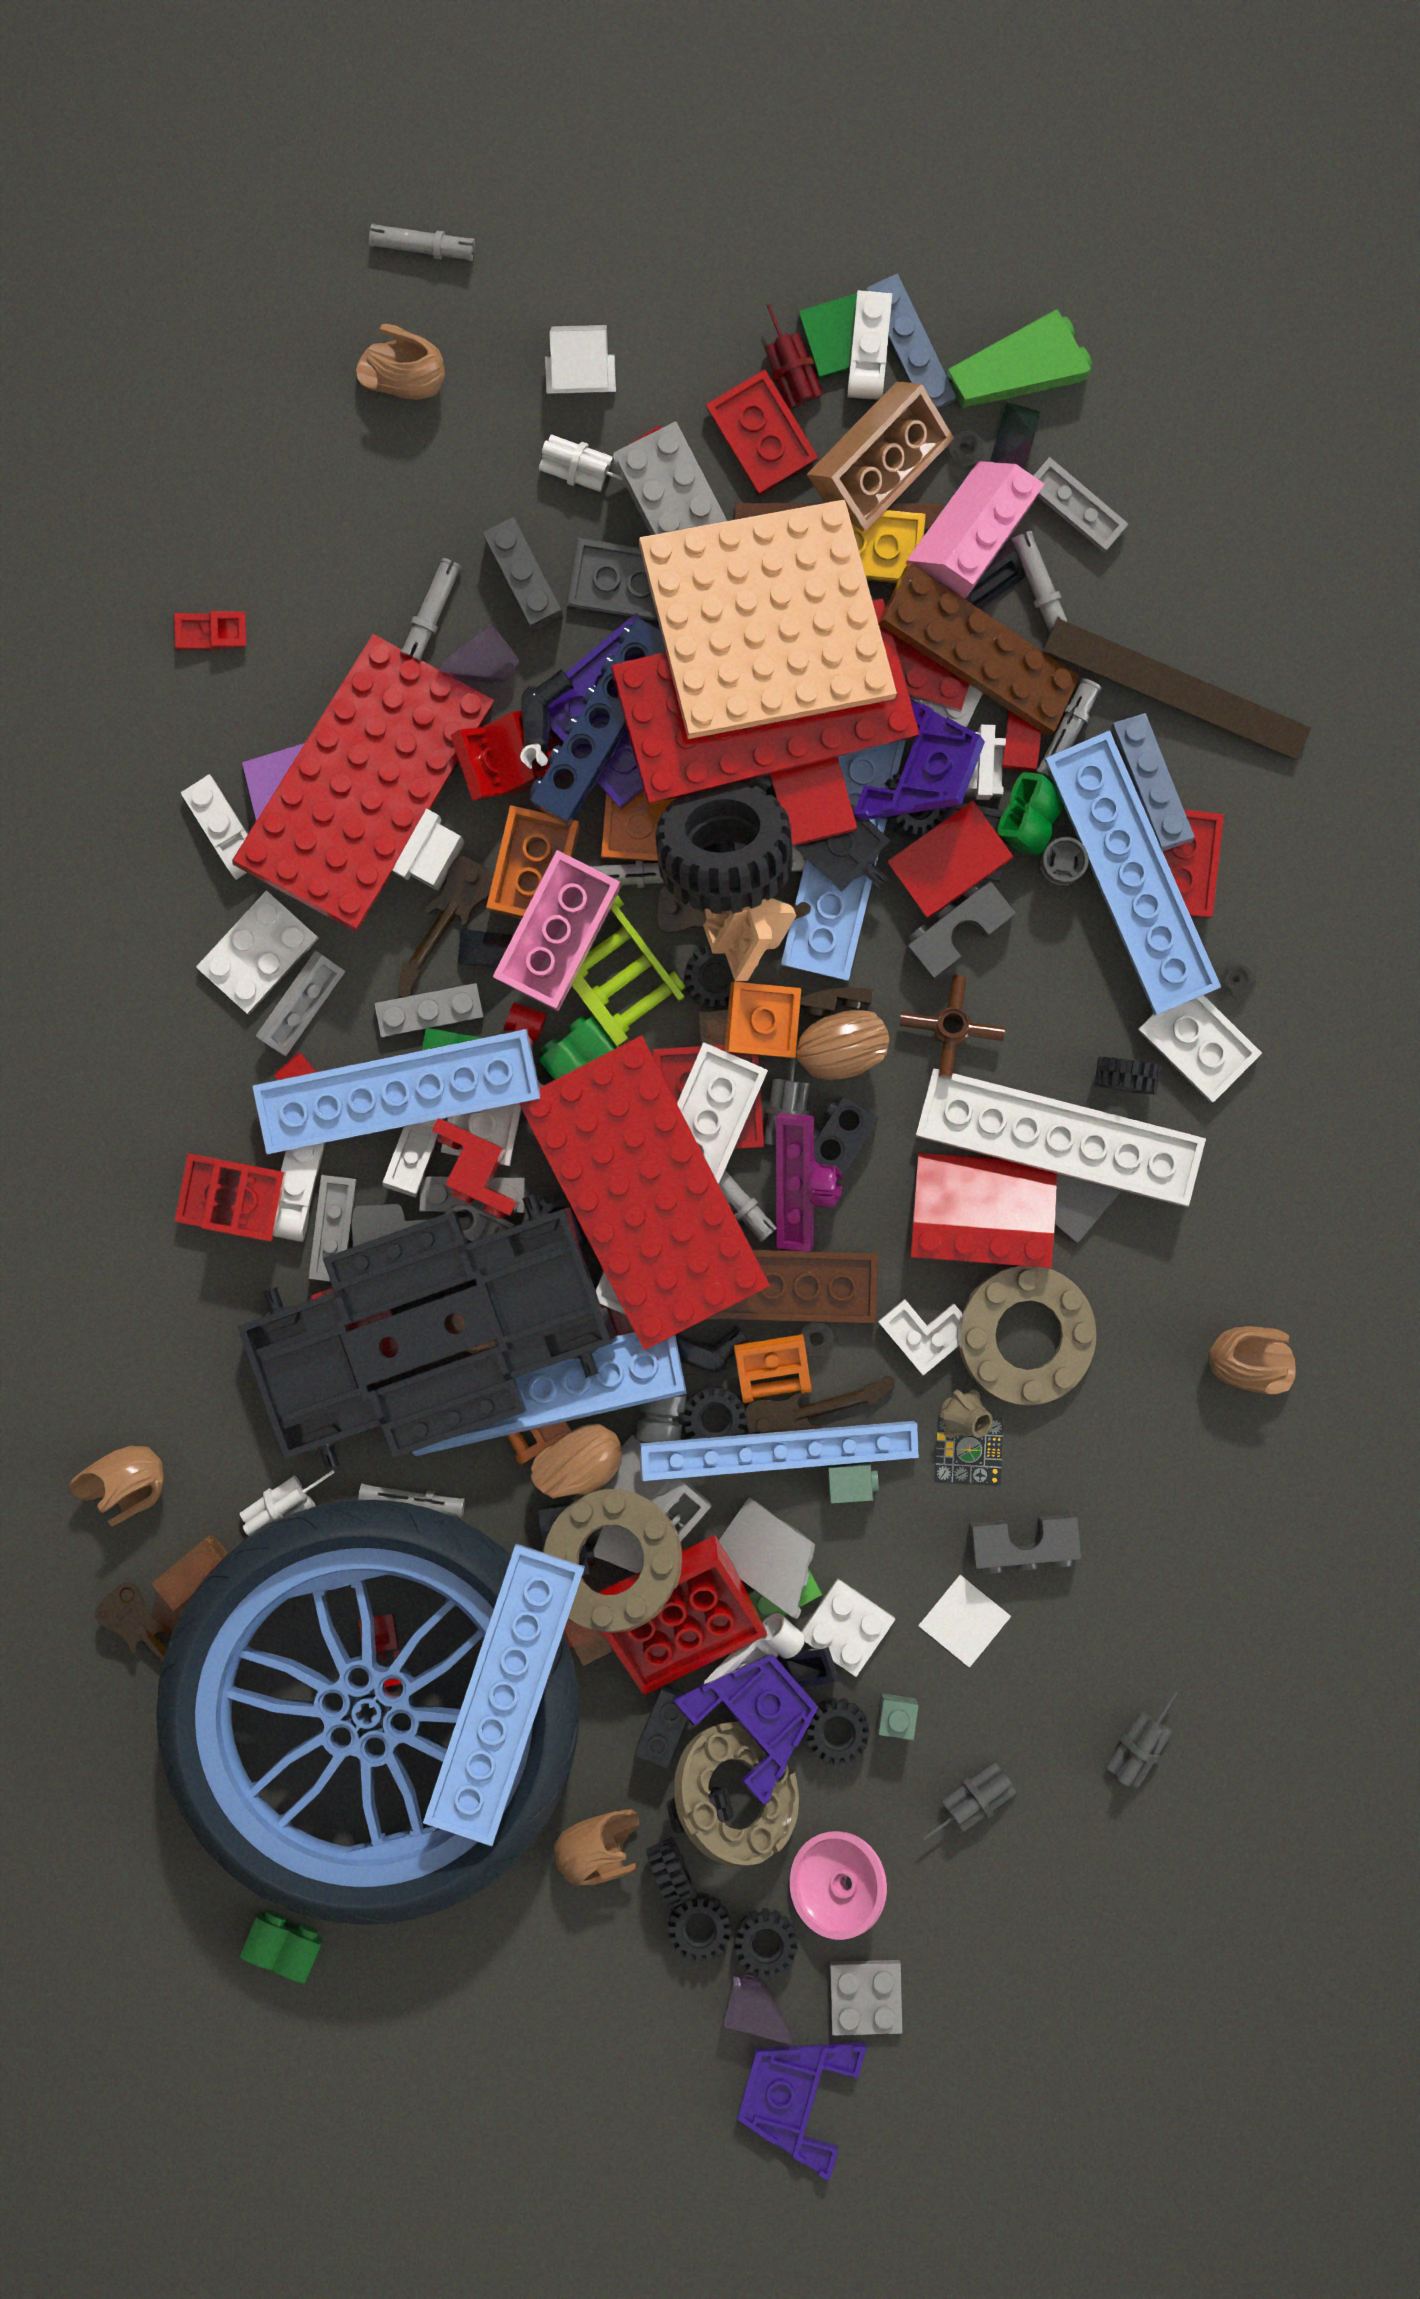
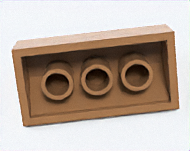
M895 382L807 473V476L825 503L845 500L851 523L861 531H866L949 445L954 437L922 384Z

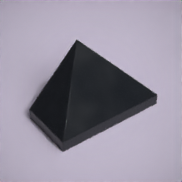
M1007 402L990 462L1016 464L1024 469L1035 436L1040 411Z
M1013 548L1001 549L965 600L981 609L1026 577L1023 566Z
M461 929L457 963L497 968L514 935Z
M829 1646L802 1650L791 1658H783L780 1655L776 1657L801 1687L839 1681Z

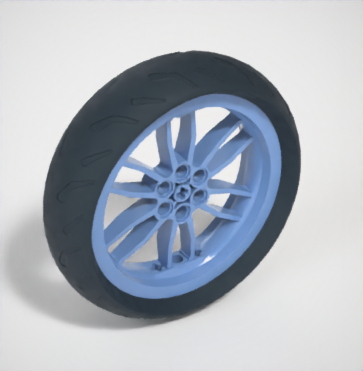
M350 1500L319 1505L293 1513L269 1524L240 1543L204 1578L183 1610L165 1652L158 1684L156 1706L157 1738L166 1779L181 1815L204 1849L234 1879L264 1899L306 1917L333 1923L356 1925L391 1924L428 1916L467 1900L492 1884L511 1868L534 1843L548 1823L562 1796L571 1771L577 1745L579 1725L578 1684L574 1661L564 1631L492 1846L433 1826L423 1828L415 1788L396 1747L399 1743H406L442 1762L444 1761L448 1748L419 1732L418 1729L422 1721L456 1723L460 1709L417 1705L413 1701L412 1694L448 1671L479 1640H484L512 1556L501 1545L461 1520L427 1507L396 1501ZM383 1575L397 1576L420 1583L446 1598V1603L416 1630L389 1667L380 1666L376 1662L374 1616L365 1584L366 1579ZM351 1585V1588H355L362 1620V1656L350 1659L333 1626L325 1596L328 1590ZM313 1592L321 1632L340 1676L338 1679L333 1680L293 1659L253 1649L248 1644L261 1624L278 1606L289 1598ZM454 1607H459L476 1625L477 1631L444 1661L414 1678L403 1667L404 1663L420 1639L448 1611ZM244 1658L290 1674L318 1691L315 1700L278 1699L237 1688L234 1686L241 1659ZM355 1668L364 1669L369 1675V1682L364 1685L355 1683L351 1677L352 1670ZM390 1678L398 1679L403 1685V1692L397 1695L389 1693L385 1687L386 1680ZM328 1693L339 1694L343 1700V1707L339 1709L329 1707L326 1703V1695ZM232 1700L275 1713L319 1717L323 1721L324 1729L289 1751L259 1781L251 1782L242 1765L235 1744L232 1727ZM365 1703L369 1704V1708L375 1707L376 1709L371 1719H368L367 1714L362 1715L360 1712ZM398 1713L408 1715L411 1719V1727L407 1729L398 1728L393 1721L394 1715ZM340 1727L346 1728L351 1734V1741L345 1744L338 1742L334 1737V1730ZM371 1738L381 1739L385 1744V1752L380 1754L373 1753L368 1747V1740ZM323 1745L333 1755L332 1760L318 1781L285 1814L279 1815L261 1797L260 1791L291 1762ZM351 1755L357 1757L361 1764L363 1809L371 1841L347 1847L311 1836L293 1826L291 1819L320 1793L344 1758ZM384 1764L388 1765L404 1797L412 1826L409 1831L398 1832L389 1836L381 1833L375 1803V1767Z

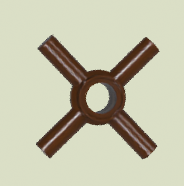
M953 975L948 1008L942 1010L936 1017L901 1013L900 1026L934 1031L938 1040L943 1043L938 1077L945 1079L952 1078L956 1047L958 1044L963 1043L968 1036L999 1041L1004 1040L1005 1027L972 1023L968 1015L962 1010L967 978L963 975ZM947 1020H955L960 1023L962 1030L954 1034L949 1033L944 1029L943 1023Z

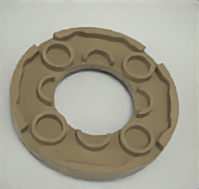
M1018 1265L993 1273L984 1279L970 1294V1299L959 1320L958 1344L962 1361L967 1371L983 1390L1010 1403L1038 1405L1063 1396L1083 1378L1094 1356L1097 1337L1096 1323L1087 1298L1069 1278L1049 1268ZM1030 1300L1042 1303L1053 1312L1059 1322L1061 1338L1056 1353L1050 1361L1039 1368L1025 1370L1014 1367L1003 1358L997 1348L995 1334L998 1321L1008 1308L1018 1302Z
M622 1489L595 1491L571 1503L553 1523L543 1553L579 1564V1554L587 1538L594 1531L604 1526L619 1525L629 1529L639 1539L643 1549L644 1566L639 1579L630 1589L617 1595H602L593 1591L581 1577L568 1618L583 1627L600 1632L616 1633L629 1631L655 1618L665 1608L664 1605L670 1598L674 1588H677L682 1570L681 1543L671 1519L659 1506L649 1499Z
M728 1722L712 1726L696 1735L686 1746L680 1757L674 1780L676 1809L687 1836L711 1860L732 1867L759 1864L774 1853L779 1852L793 1833L799 1810L797 1779L795 1772L790 1773L787 1766L782 1777L778 1778L769 1801L762 1805L757 1819L748 1828L742 1830L733 1829L719 1821L717 1811L713 1804L710 1803L708 1797L710 1795L708 1790L709 1780L715 1768L723 1761L735 1760L742 1762L752 1770L766 1756V1753L739 1722Z

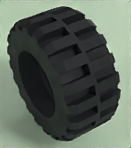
M736 782V785L729 784L681 796L678 801L674 799L665 808L666 812L664 811L657 822L658 828L656 829L660 877L663 879L666 889L671 894H675V898L685 905L689 902L693 909L702 912L704 909H709L713 914H722V911L729 910L732 911V914L742 912V908L750 907L753 909L760 906L763 899L770 900L778 893V889H781L787 882L788 875L792 871L793 866L791 823H789V816L786 810L780 806V802L771 794L766 796V792L756 786L752 789L746 783ZM719 842H738L747 845L739 850L726 853H714L703 850V848Z

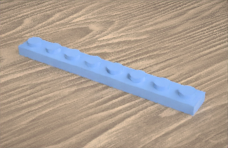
M915 1421L639 1444L642 1481L919 1458L917 1423Z

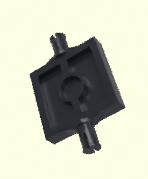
M851 803L852 811L854 813L856 807ZM854 815L857 825L856 831L794 846L841 892L854 879L864 874L878 889L889 879L874 863L878 854L891 840L870 820H859Z

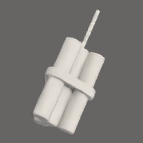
M551 435L549 441L546 440L543 445V458L540 462L539 470L565 479L567 484L574 486L576 483L601 492L606 475L622 480L621 476L608 472L613 456L590 449L587 443L581 442L576 444Z
M333 1470L306 1489L302 1488L300 1481L295 1475L274 1490L267 1489L263 1492L264 1496L240 1512V1516L245 1522L243 1529L250 1537L282 1518L316 1507L314 1501L306 1492L335 1472Z

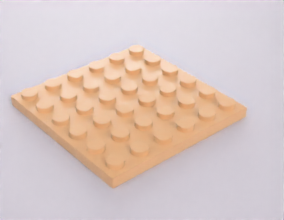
M845 500L639 538V547L688 739L895 699L897 694Z

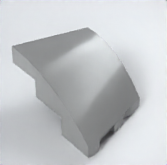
M749 1497L719 1542L731 1559L742 1581L787 1614L798 1619L801 1613L798 1604L802 1586L807 1585L809 1576L808 1566L813 1558L815 1544L793 1526L778 1519L761 1504Z

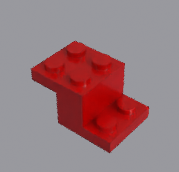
M521 711L510 712L483 727L461 729L450 734L473 801L520 794L530 789L539 775L544 777L550 767L549 764L541 766L535 758L532 761V769H529L521 761L520 755L525 748ZM552 729L548 752L544 753L547 759L557 745L560 747L563 745V742ZM563 774V775H561V776L558 777V778L569 777V776H572V775H570V774Z
M438 1118L432 1129L433 1132L440 1134L437 1141L455 1150H459L461 1145L464 1146L445 1184L453 1188L450 1195L467 1203H473L474 1199L485 1204L482 1209L483 1211L500 1219H504L506 1214L509 1216L515 1215L520 1202L489 1188L507 1150L446 1120Z
M188 1153L174 1222L272 1242L286 1172Z

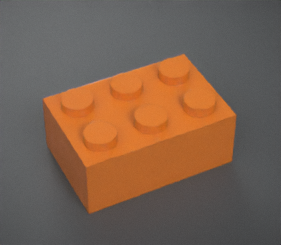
M510 805L486 906L488 911L522 919L556 851L558 850L573 858L580 830L579 821L574 820L571 827L546 813Z

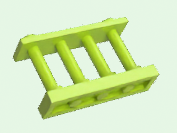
M617 895L610 910L622 925V928L588 952L572 987L616 1046L620 1047L629 1041L625 1034L630 1030L628 1026L671 994L674 995L679 1003L683 1001L685 996L681 991L686 987L674 971L668 975L619 909L624 903ZM631 938L643 955L602 986L596 985L591 988L584 979L589 974L587 970ZM652 966L664 983L621 1015L617 1013L612 1016L604 1006L609 1002L608 998Z

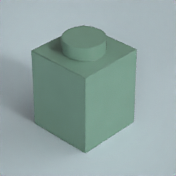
M869 1463L827 1465L831 1503L873 1501V1492L879 1491L878 1472L871 1471Z
M881 1693L876 1727L878 1734L914 1740L919 1706L916 1698Z

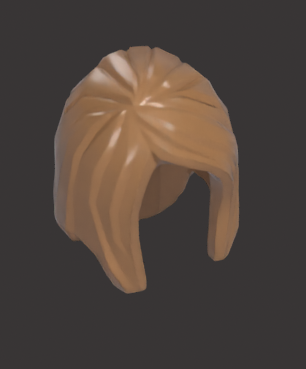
M382 324L377 332L397 339L386 343L372 344L365 350L356 368L357 379L361 385L372 391L406 399L421 400L435 396L445 379V367L443 366V358L439 349L428 340L396 325Z
M863 1010L843 1011L815 1022L802 1033L796 1051L797 1059L808 1073L816 1078L841 1080L855 1077L884 1060L889 1045V1034L884 1022L875 1012Z
M1253 1326L1235 1327L1221 1333L1209 1350V1365L1212 1373L1223 1383L1238 1389L1262 1394H1279L1289 1391L1296 1375L1295 1358L1291 1348L1285 1344L1289 1343V1335L1278 1329Z
M601 1424L582 1425L543 1449L535 1457L531 1466V1479L539 1491L552 1499L577 1494L572 1498L576 1501L584 1495L598 1491L616 1474L621 1465L622 1448L620 1441L614 1432Z
M130 1445L111 1452L84 1469L71 1480L69 1489L81 1500L88 1501L103 1498L97 1505V1509L101 1513L108 1511L118 1503L122 1513L107 1521L113 1527L156 1503L161 1495L164 1483L163 1463L149 1447Z
M632 1809L614 1811L581 1821L563 1831L554 1843L556 1866L564 1875V1878L575 1886L595 1885L634 1873L637 1870L636 1863L624 1867L621 1861L626 1859V1853L622 1852L625 1841L640 1825L637 1812Z

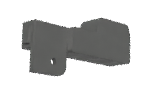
M399 1204L356 1206L351 1217L352 1247L427 1220L405 1221L403 1210ZM470 1217L459 1218L462 1229L467 1228L470 1223Z

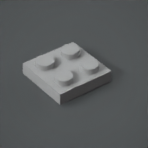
M900 1960L830 1962L832 2035L902 2034Z

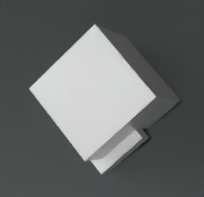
M607 325L551 327V356L545 357L547 394L616 392L615 355H608Z
M981 724L978 732L975 733L979 734L985 743L965 796L975 797V800H990L991 797L1001 798L1004 789L1002 787L1003 768L1001 767L1006 738H995V725Z
M426 808L392 870L395 874L406 880H409L410 876L439 891L451 864L459 855L465 842L460 835L440 825L442 821L440 816Z

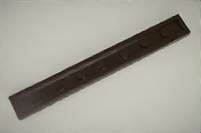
M1056 618L1042 650L1294 760L1298 759L1311 730L1309 726L1059 618Z

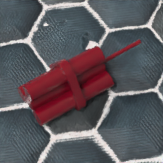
M770 304L766 305L779 337L776 338L775 342L765 346L764 349L774 371L771 374L773 381H778L788 408L793 409L809 400L820 398L823 396V392L813 370L815 363L812 357H808L800 334L795 333L789 336L786 333L782 335Z

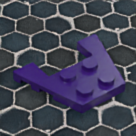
M910 697L919 735L915 738L896 790L864 786L853 814L859 820L864 821L961 805L985 741L979 734L948 717L945 718L939 715L932 708L923 703L921 705Z
M768 1654L672 1700L673 1704L694 1726L721 1702L766 1753V1756L740 1781L762 1805H765L772 1796L771 1792L778 1778L782 1777L787 1767V1761L794 1748L799 1745L818 1709L814 1701L773 1654Z
M845 2043L756 2048L737 2120L772 2144H777L794 2159L802 2164L805 2163L818 2172V2175L825 2180L830 2181L838 2153V2146L805 2137V2130L822 2070L826 2069L858 2078L867 2048L866 2044Z

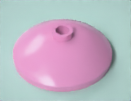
M831 1831L811 1838L798 1851L790 1872V1893L797 1913L810 1929L826 1938L845 1940L865 1933L876 1923L885 1905L887 1882L882 1863L869 1844L851 1833ZM847 1877H849L852 1881L851 1888H848V1886L846 1885Z

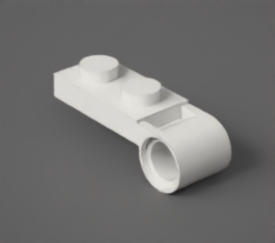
M857 291L847 393L849 398L879 400L883 396L892 293Z
M209 774L182 791L181 795L222 861L237 880L247 872L234 866L232 859L248 833L217 783Z
M437 1120L404 1126L383 1180V1187L416 1198L439 1137L438 1133L432 1131Z
M325 1143L286 1150L281 1168L282 1172H286L274 1236L303 1242L308 1227L309 1208Z
M773 1613L762 1621L767 1631V1636L732 1652L704 1683L715 1680L768 1654H773L775 1658L778 1655L783 1658H791L802 1649L805 1641L804 1634L782 1614Z

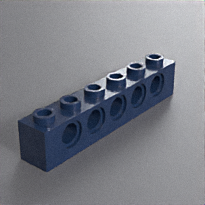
M639 618L635 620L633 626L628 624L622 631L618 640L621 646L616 655L610 654L601 668L603 677L597 686L592 685L588 689L583 699V703L586 706L580 716L574 715L565 730V734L568 736L562 747L557 745L553 749L547 761L550 767L545 776L539 775L530 789L529 794L532 795L530 801L534 807L571 827L599 776L627 731L619 698L609 695L610 688L615 685L611 666L626 662L631 655L636 653L647 657L666 652L661 631ZM596 715H608L610 717L608 725L604 728L593 727L591 722ZM578 745H590L592 747L591 754L584 759L576 758L574 750ZM563 774H570L574 777V783L568 789L556 787L558 777Z

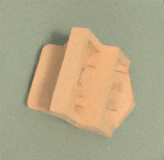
M774 898L768 901L763 899L760 906L753 909L745 907L739 913L732 914V911L729 910L722 911V914H713L711 910L704 909L707 920L703 927L712 953L726 954L735 982L748 981L754 969L758 966L765 950L775 949L780 945L796 914L793 907L788 903Z

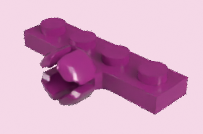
M780 1113L776 1117V1223L778 1249L810 1252L814 1248V1207L832 1208L841 1197L842 1184L836 1183L837 1179L842 1180L841 1170L836 1166L822 1165L815 1161L814 1116Z

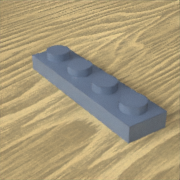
M898 273L867 287L866 291L892 293L888 340L908 382L922 384L937 410L955 402L957 397Z
M1146 713L1114 722L1111 727L1161 850L1165 851L1191 843L1194 839V834Z

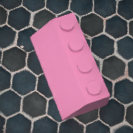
M978 461L905 564H913L966 599L1030 509L1044 483L1016 464Z
M557 850L493 977L528 997L559 1011L622 887L621 883Z

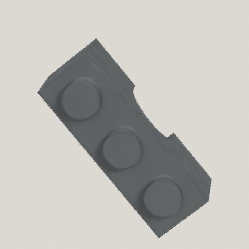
M512 517L484 531L485 541L500 571L505 576L532 633L562 619L561 608L515 518Z
M991 881L984 886L981 883L975 885L963 894L966 900L959 906L955 907L950 903L935 915L939 921L928 929L924 924L908 937L912 943L906 949L931 981L962 957L953 946L951 940L952 931L956 926L965 923L972 924L987 938L1016 914Z
M1074 1514L1039 1517V1535L1032 1544L1027 1546H1017L1010 1541L1008 1525L1004 1520L969 1523L973 1565L976 1569L982 1568L983 1574L1003 1572V1566L1017 1565V1570L1020 1571L1038 1569V1563L1052 1562V1567H1068L1073 1565V1560L1081 1559L1078 1519Z

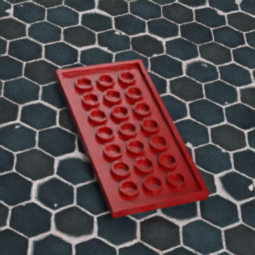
M883 598L872 601L878 622L885 609ZM879 625L897 692L895 699L691 739L687 738L666 652L612 665L611 672L647 805L918 736L919 730L892 633Z
M374 634L369 639L232 859L234 866L355 932L358 931L393 873L392 869L426 808L431 810L459 764L450 734L461 729L481 727L494 706L493 699L424 661L416 660L411 654L400 653V648Z
M642 1035L539 1088L540 1099L519 1103L644 1350L771 1286Z

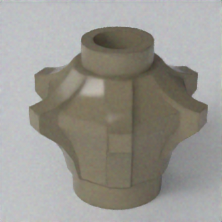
M972 1389L967 1394H962L961 1391L956 1390L953 1392V1397L945 1400L942 1405L940 1418L944 1419L946 1424L944 1435L950 1439L960 1435L964 1437L973 1435L981 1438L991 1429L992 1415L982 1406L980 1393L975 1389Z

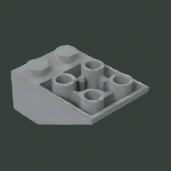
M632 1434L621 1447V1465L616 1474L599 1490L622 1489L649 1499L659 1506L671 1519L681 1542L711 1508V1502L683 1478L642 1481L639 1444L642 1442L636 1440Z

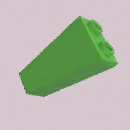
M1056 309L949 368L946 376L961 408L964 409L1080 383L1086 380L1091 371L1092 361L1087 350L1083 346L1079 348L1073 337L1075 330L1068 317L1062 318L1060 312Z

